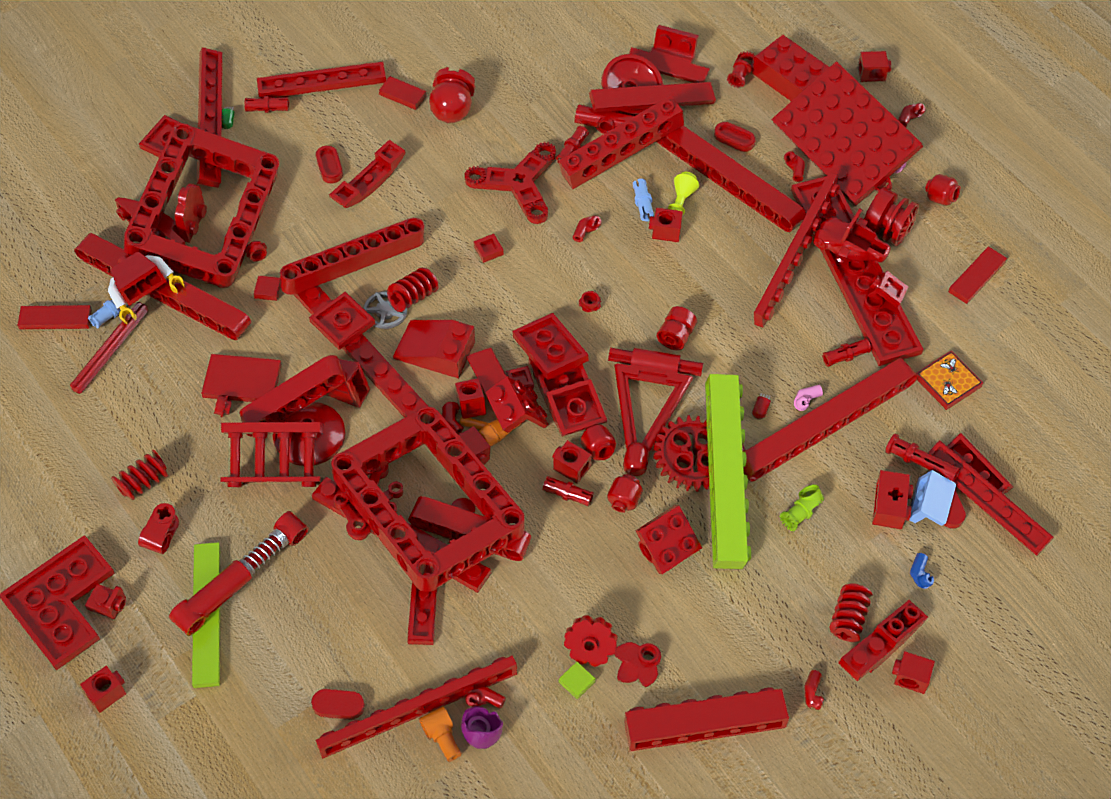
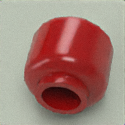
M937 174L932 180H928L925 191L931 202L948 206L952 202L957 201L961 188L955 178Z
M604 425L591 426L581 436V445L585 451L592 454L591 459L597 461L606 460L613 455L616 441Z
M623 474L613 480L607 494V499L615 511L621 513L632 511L638 505L643 488L637 478Z

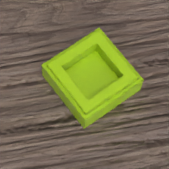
M578 662L559 678V683L577 700L596 682V678Z

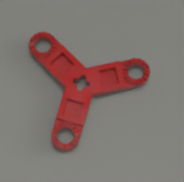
M549 142L537 144L534 150L529 152L514 169L469 167L464 173L465 183L468 187L475 189L512 191L527 220L533 224H541L548 219V207L534 182L555 160V146ZM549 151L550 154L541 156L540 152ZM472 175L481 176L478 180L476 179V181L475 179H470ZM519 178L520 180H523V182L519 183V181H516V179ZM540 210L543 214L535 216L532 211Z

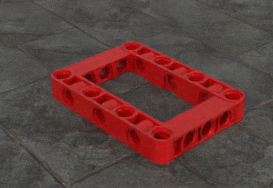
M180 123L175 125L125 231L124 252L128 256L135 252H140L144 256H158L174 272L210 283L219 288L232 286L245 257L246 247L252 240L276 181L279 159L271 153L249 147L188 124ZM188 157L252 178L246 185L239 202L236 217L233 216L225 235L222 251L215 255L198 250V247L195 246L192 248L177 243L172 238L169 240L154 235Z
M433 407L420 408L411 415L347 450L336 454L331 461L333 479L337 486L411 581L421 591L431 592L519 540L524 535L525 517L523 511L438 410ZM423 444L427 446L488 520V522L478 528H471V532L459 539L451 540L450 544L435 553L424 549L409 524L401 515L398 516L393 510L389 499L374 480L370 481L367 477L369 474Z

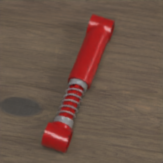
M285 512L274 524V530L269 534V538H264V542H259V547L255 546L253 551H249L248 555H244L243 559L234 560L189 600L185 599L178 603L169 614V619L187 636L193 635L202 627L207 617L252 579L256 568L260 569V565L265 564V560H270L271 555L275 556V552L280 551V548H284L286 545L294 546L298 544L308 533L309 527L293 512Z

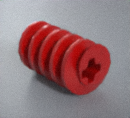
M420 267L389 285L387 289L388 300L397 312H403L405 308L418 303L425 296L428 297L432 292L435 293L439 288V283L429 269Z
M152 450L153 457L149 454L144 455L145 463L138 459L135 462L136 468L132 465L127 466L128 474L121 470L119 472L120 480L115 476L111 477L114 485L124 497L127 496L134 500V491L141 495L143 494L141 486L144 485L151 489L150 480L158 484L160 483L159 474L165 478L168 477L167 468L155 450Z
M850 583L841 587V595L838 597V603L836 604L829 629L837 638L846 642L857 643L860 641L859 634L863 631L861 625L865 624L866 621L864 616L868 614L866 607H869L871 604L869 597H872L873 594L862 585Z

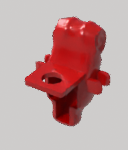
M860 208L850 223L843 222L838 218H827L821 223L820 229L814 235V245L821 250H830L837 255L836 260L844 263L846 258L854 261L872 260L882 263L890 253V246L879 240L876 233L866 227L868 221L861 217L859 218L862 212Z

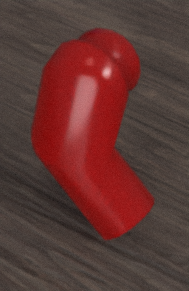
M792 151L787 152L784 155L786 165L793 170L792 179L795 182L803 181L804 160Z
M448 401L442 407V416L459 435L464 429L455 419L459 405L454 401Z
M817 670L809 672L804 685L805 704L810 709L812 707L820 710L824 698L816 695L822 678V674Z
M488 687L472 690L466 696V703L470 707H479L490 703L501 709L506 701V697Z

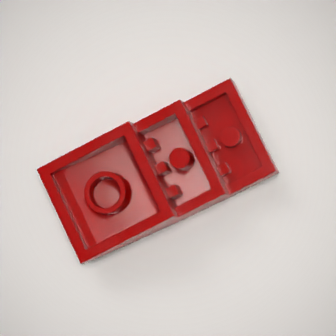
M529 358L528 362L537 385L562 437L585 430L594 425L607 423V418L592 380L588 378L583 364L547 380Z

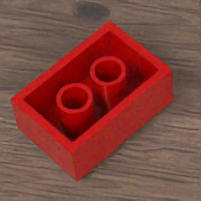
M782 34L755 56L752 74L792 101L824 73L829 66Z

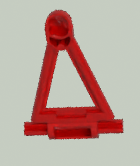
M610 347L608 361L618 362L614 364L626 445L623 461L625 473L631 476H641L646 472L649 453L656 443L657 435L661 434L662 427L666 426L691 384L693 377L690 375H702L703 363L680 359L681 355L640 348H634L633 351ZM628 379L674 386L672 393L642 442H637Z

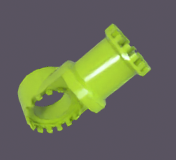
M813 484L804 487L799 492V499L794 502V506L787 512L783 511L780 514V520L783 521L782 524L785 523L784 526H787L788 530L790 529V531L794 532L803 520L812 517V509L824 501V496L818 485Z

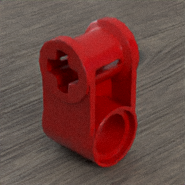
M161 503L154 508L146 526L139 535L138 545L140 547L160 554H164L168 550L171 539L179 527V518L171 504Z

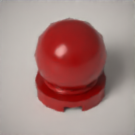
M449 67L440 69L435 74L429 102L430 110L438 120L449 124L459 122L467 116L472 105L471 98L474 96L476 88L473 76L463 69H459L458 72L449 70Z

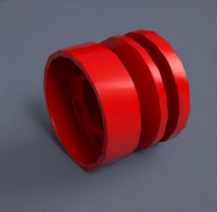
M883 187L876 194L865 214L864 219L868 221L866 227L874 231L876 235L884 229L883 240L888 241L891 238V244L898 246L912 229L919 204L916 202L909 204V199L903 198L896 205L898 194Z

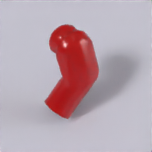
M922 103L905 106L898 121L907 127L909 120L921 117L924 114L925 106Z
M594 215L581 219L572 236L573 240L582 242L586 233L599 228L602 223L601 218Z

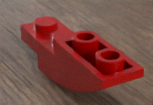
M121 197L116 198L115 202L118 208L116 213L121 220L130 222L139 201ZM164 213L154 235L169 240L172 238L177 243L186 245L179 235L175 220Z
M908 600L878 624L869 636L841 657L838 664L856 681H859L868 672L872 673L921 627L928 619V616L913 602Z

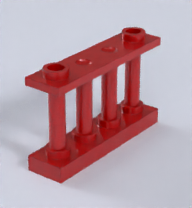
M321 422L221 423V433L228 434V438H230V477H220V482L227 483V487H242V483L301 482V487H316V482L323 481V477L314 476V438H317V434H323V424ZM243 434H253V438H255V477H240V438H243ZM267 434H277V438H280L279 477H265V438H267ZM292 434H302V438H304V477H289V445Z

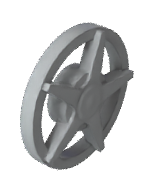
M376 292L366 300L364 309L368 313H376L381 318L380 323L375 321L374 327L381 329L393 328L401 324L406 318L407 308H405L403 313L397 312L389 301L382 299V297H388L387 292ZM376 299L378 300L377 306L368 308L371 302ZM393 316L400 317L394 322L384 323L386 319H390Z

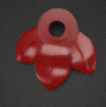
M627 642L616 648L614 656L622 661L617 673L618 681L631 683L639 679L644 687H648L656 681L658 677L657 666L661 661V652L657 646L651 643L639 646L633 642ZM646 654H649L653 658L651 660L644 659V656Z

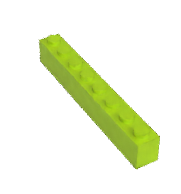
M709 374L705 382L713 568L743 569L747 562L751 560V547L747 546V537L750 535V523L746 522L749 501L748 498H745L744 490L747 489L748 479L747 475L743 473V467L746 465V452H742V444L745 442V430L741 429L744 407L740 406L743 386L739 384V375Z

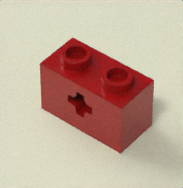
M880 470L876 482L872 525L902 529L904 522L910 520L911 506H907L908 499L911 500L913 494V485L909 484L910 475Z

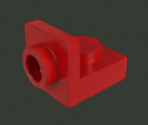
M886 271L880 276L876 275L872 278L868 285L870 289L867 296L872 298L879 294L896 307L901 304L908 286Z
M96 584L85 607L89 611L115 619L118 612H121L125 607L126 596L119 586L111 589Z

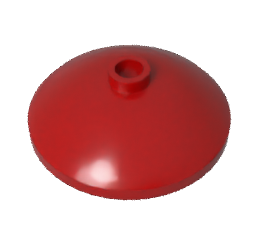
M623 54L612 59L605 67L601 78L602 89L663 85L662 77L657 68L649 60L635 54ZM646 109L620 110V112L636 116Z
M313 402L282 421L321 422L323 424V434H317V438H314V466L333 458L343 446L346 433L343 419L335 409L326 404ZM273 434L274 446L279 453L280 438H277V434ZM292 434L289 445V462L299 466H304V438H302V434Z

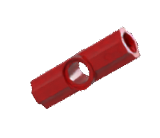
M579 104L576 109L574 123L596 127L599 132L605 134L634 116L623 114L619 111L594 112L593 107Z

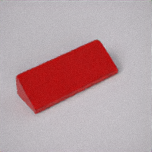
M491 347L466 357L484 392L507 376Z
M962 433L947 445L948 448L1003 494H1006L1014 487Z

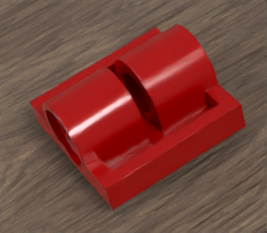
M680 505L672 506L635 530L641 540L638 542L642 554L649 562L654 564L659 574L666 573L702 549Z

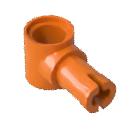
M443 706L419 718L427 738L438 742L448 762L461 756V751L452 735L453 723Z

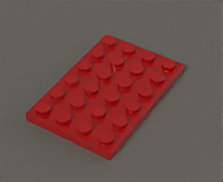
M837 61L771 119L825 176L829 172L837 174V184L840 185L842 193L855 206L923 148V144Z

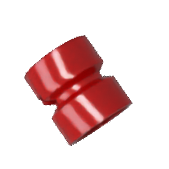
M672 307L665 318V322L657 332L656 337L658 341L668 349L682 350L688 341L689 335L697 325V318L690 310L684 307Z

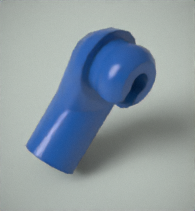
M917 553L910 570V575L918 587L927 589L933 585L934 577L924 570L928 556L923 553Z

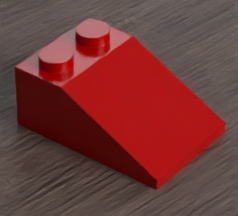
M410 320L393 355V359L459 379L467 361L466 357L470 355L475 344V328L472 325L456 320Z

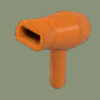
M461 417L459 420L462 426L469 428L474 426L479 430L478 432L490 446L497 444L510 433L503 431L498 419L490 423L473 418L463 419Z

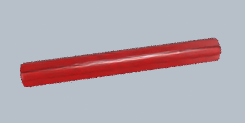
M141 302L135 304L131 310L136 314L137 319L134 320L131 314L126 315L125 320L128 324L121 321L71 382L70 387L74 392L80 394L84 391L148 312L145 304Z

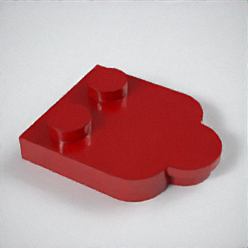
M188 184L186 188L182 187L180 189L178 204L175 210V222L179 235L187 243H190L193 235L197 234L199 223L207 213V205L204 203L201 188L195 184Z

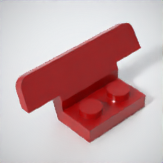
M658 25L656 29L654 46L651 52L631 47L629 54L639 55L649 60L660 74L692 83L705 82L710 68L692 64L695 58L699 35L663 25Z

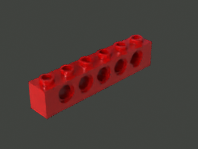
M672 96L665 98L558 160L561 174L572 189L577 188L684 125L683 110Z

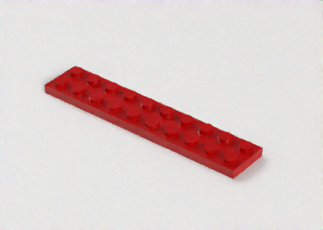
M827 176L791 186V192L796 202L803 207L806 214ZM839 188L837 196L835 198L832 197L830 201L831 205L826 215L823 214L822 222L831 217L838 218L847 223L852 221L854 214ZM821 250L864 338H867L870 342L871 352L878 366L892 363L899 358L904 360L922 355L924 349L901 305L899 304L895 307L879 294L872 298L867 296L870 289L868 285L872 278L884 273L879 262L872 260L854 261L846 258L845 262L841 263L836 260L837 255L830 250Z

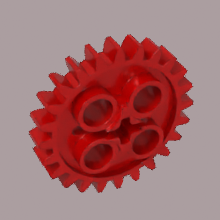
M687 415L685 422L680 417L677 418L676 424L669 421L668 428L662 427L661 434L657 435L656 441L658 443H655L653 450L657 451L654 453L653 459L659 460L656 463V468H663L661 476L669 475L668 483L674 480L677 481L676 488L685 484L686 491H689L690 487L694 486L696 492H699L701 485L706 490L709 489V466H705L701 462L708 461V444H702L698 441V439H705L707 441V419L702 423L700 422V416H697L695 421H692L690 415ZM689 434H691L692 437H693V442H692V447H693L692 450H693V452L690 451V448H691V440H690ZM675 440H680V441H682L685 445H682V446L677 445L674 441H675ZM693 461L697 472H694L693 470ZM683 462V463H685L688 467H687V468H681V467H679V465H678L677 463Z

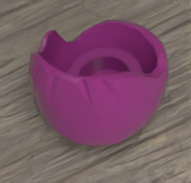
M470 707L465 710L462 717V734L471 746L478 749H487L499 741L502 735L503 721L496 711L489 713L483 707Z

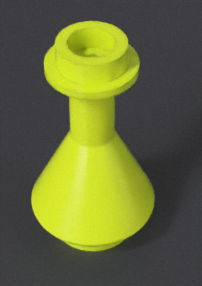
M682 172L675 176L674 185L677 197L675 203L668 206V209L683 211V215L685 214L683 207L685 199L699 189L697 177L691 172Z

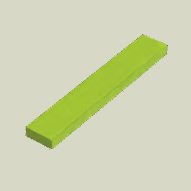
M219 542L194 544L193 595L220 573L221 546ZM220 607L207 617L202 627L193 634V688L220 686Z

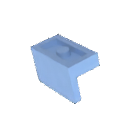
M933 470L919 477L911 502L910 521L917 523L927 517L941 526L946 524L956 484Z

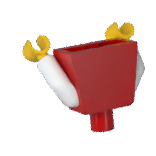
M135 252L131 256H121L118 264L112 267L111 273L113 277L110 279L108 292L116 308L121 310L119 313L120 319L125 324H128L125 320L126 315L131 314L134 320L137 317L131 309L127 308V304L129 306L167 282L166 279L169 280L170 288L174 293H178L176 287L173 286L175 283H180L183 287L185 286L183 279L180 276H174L172 274L173 271L162 258L151 255L144 256L140 252Z

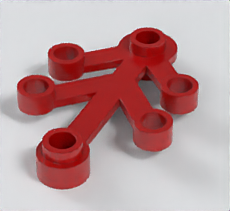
M388 464L371 473L370 481L374 480L378 485L380 479L385 478L389 473ZM394 481L389 484L388 490L383 493L389 500L400 498L404 493L403 485L401 482ZM394 488L400 489L397 492L392 491ZM337 493L333 498L334 506L340 509L348 520L346 525L348 535L354 540L367 538L371 528L359 513L358 515L355 514L349 506V500L344 493ZM340 499H344V500H345V501L342 502V503L337 502V501L340 500ZM390 502V506L397 513L396 504L394 502Z

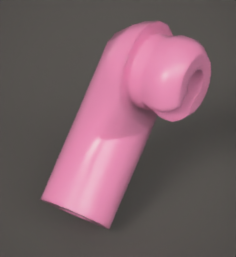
M815 385L800 389L794 399L795 408L799 411L806 410L811 399L823 395L821 386Z

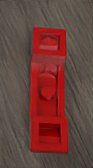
M388 140L375 152V159L349 183L343 181L329 194V197L344 208L356 205L371 195L386 181L399 165L406 151L391 140Z

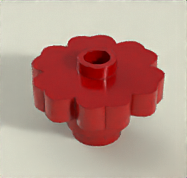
M584 615L574 619L573 625L566 629L564 646L570 649L569 656L571 659L576 660L581 665L589 662L591 666L597 667L600 664H606L609 655L615 654L618 637L611 632L612 624L605 621L602 617L592 619L589 615Z

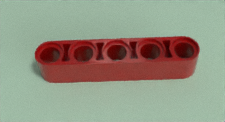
M335 355L323 357L246 405L239 412L241 421L282 422L339 387L346 380L339 358Z
M425 496L417 498L408 518V521L413 526L449 539L456 532V540L471 532V528H478L488 522L485 516ZM524 530L522 538L496 552L495 555L513 561H522L531 541V535Z

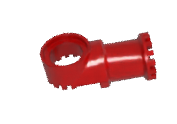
M743 51V53L738 54L733 64V71L727 76V81H729V84L731 83V86L734 85L737 88L744 87L746 76L753 71L755 55L751 51L750 53Z

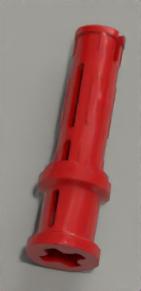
M896 433L893 434L886 446L885 452L887 454L893 453L903 458L906 463L914 462L930 471L933 470L952 482L959 475V467H955L919 449L918 444L914 442L911 444L899 438V435Z

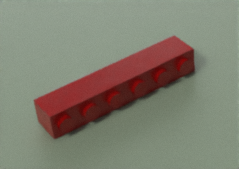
M772 687L763 688L759 692L754 693L740 691L728 697L714 695L707 698V700L701 701L687 699L682 701L681 704L661 703L654 708L634 707L625 712L624 717L630 752L784 729L789 721L782 688L774 690Z

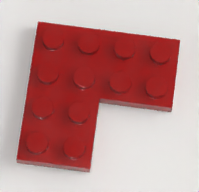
M84 535L1 592L0 599L57 671L100 640L98 634L73 603L94 589L96 584H101L115 573Z

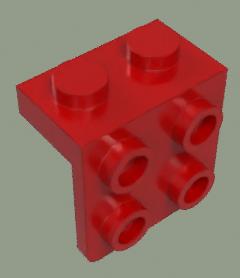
M506 376L485 392L503 431L510 432L526 419L542 428L548 426L547 414L539 406L536 392L531 387H525L519 380L515 381Z

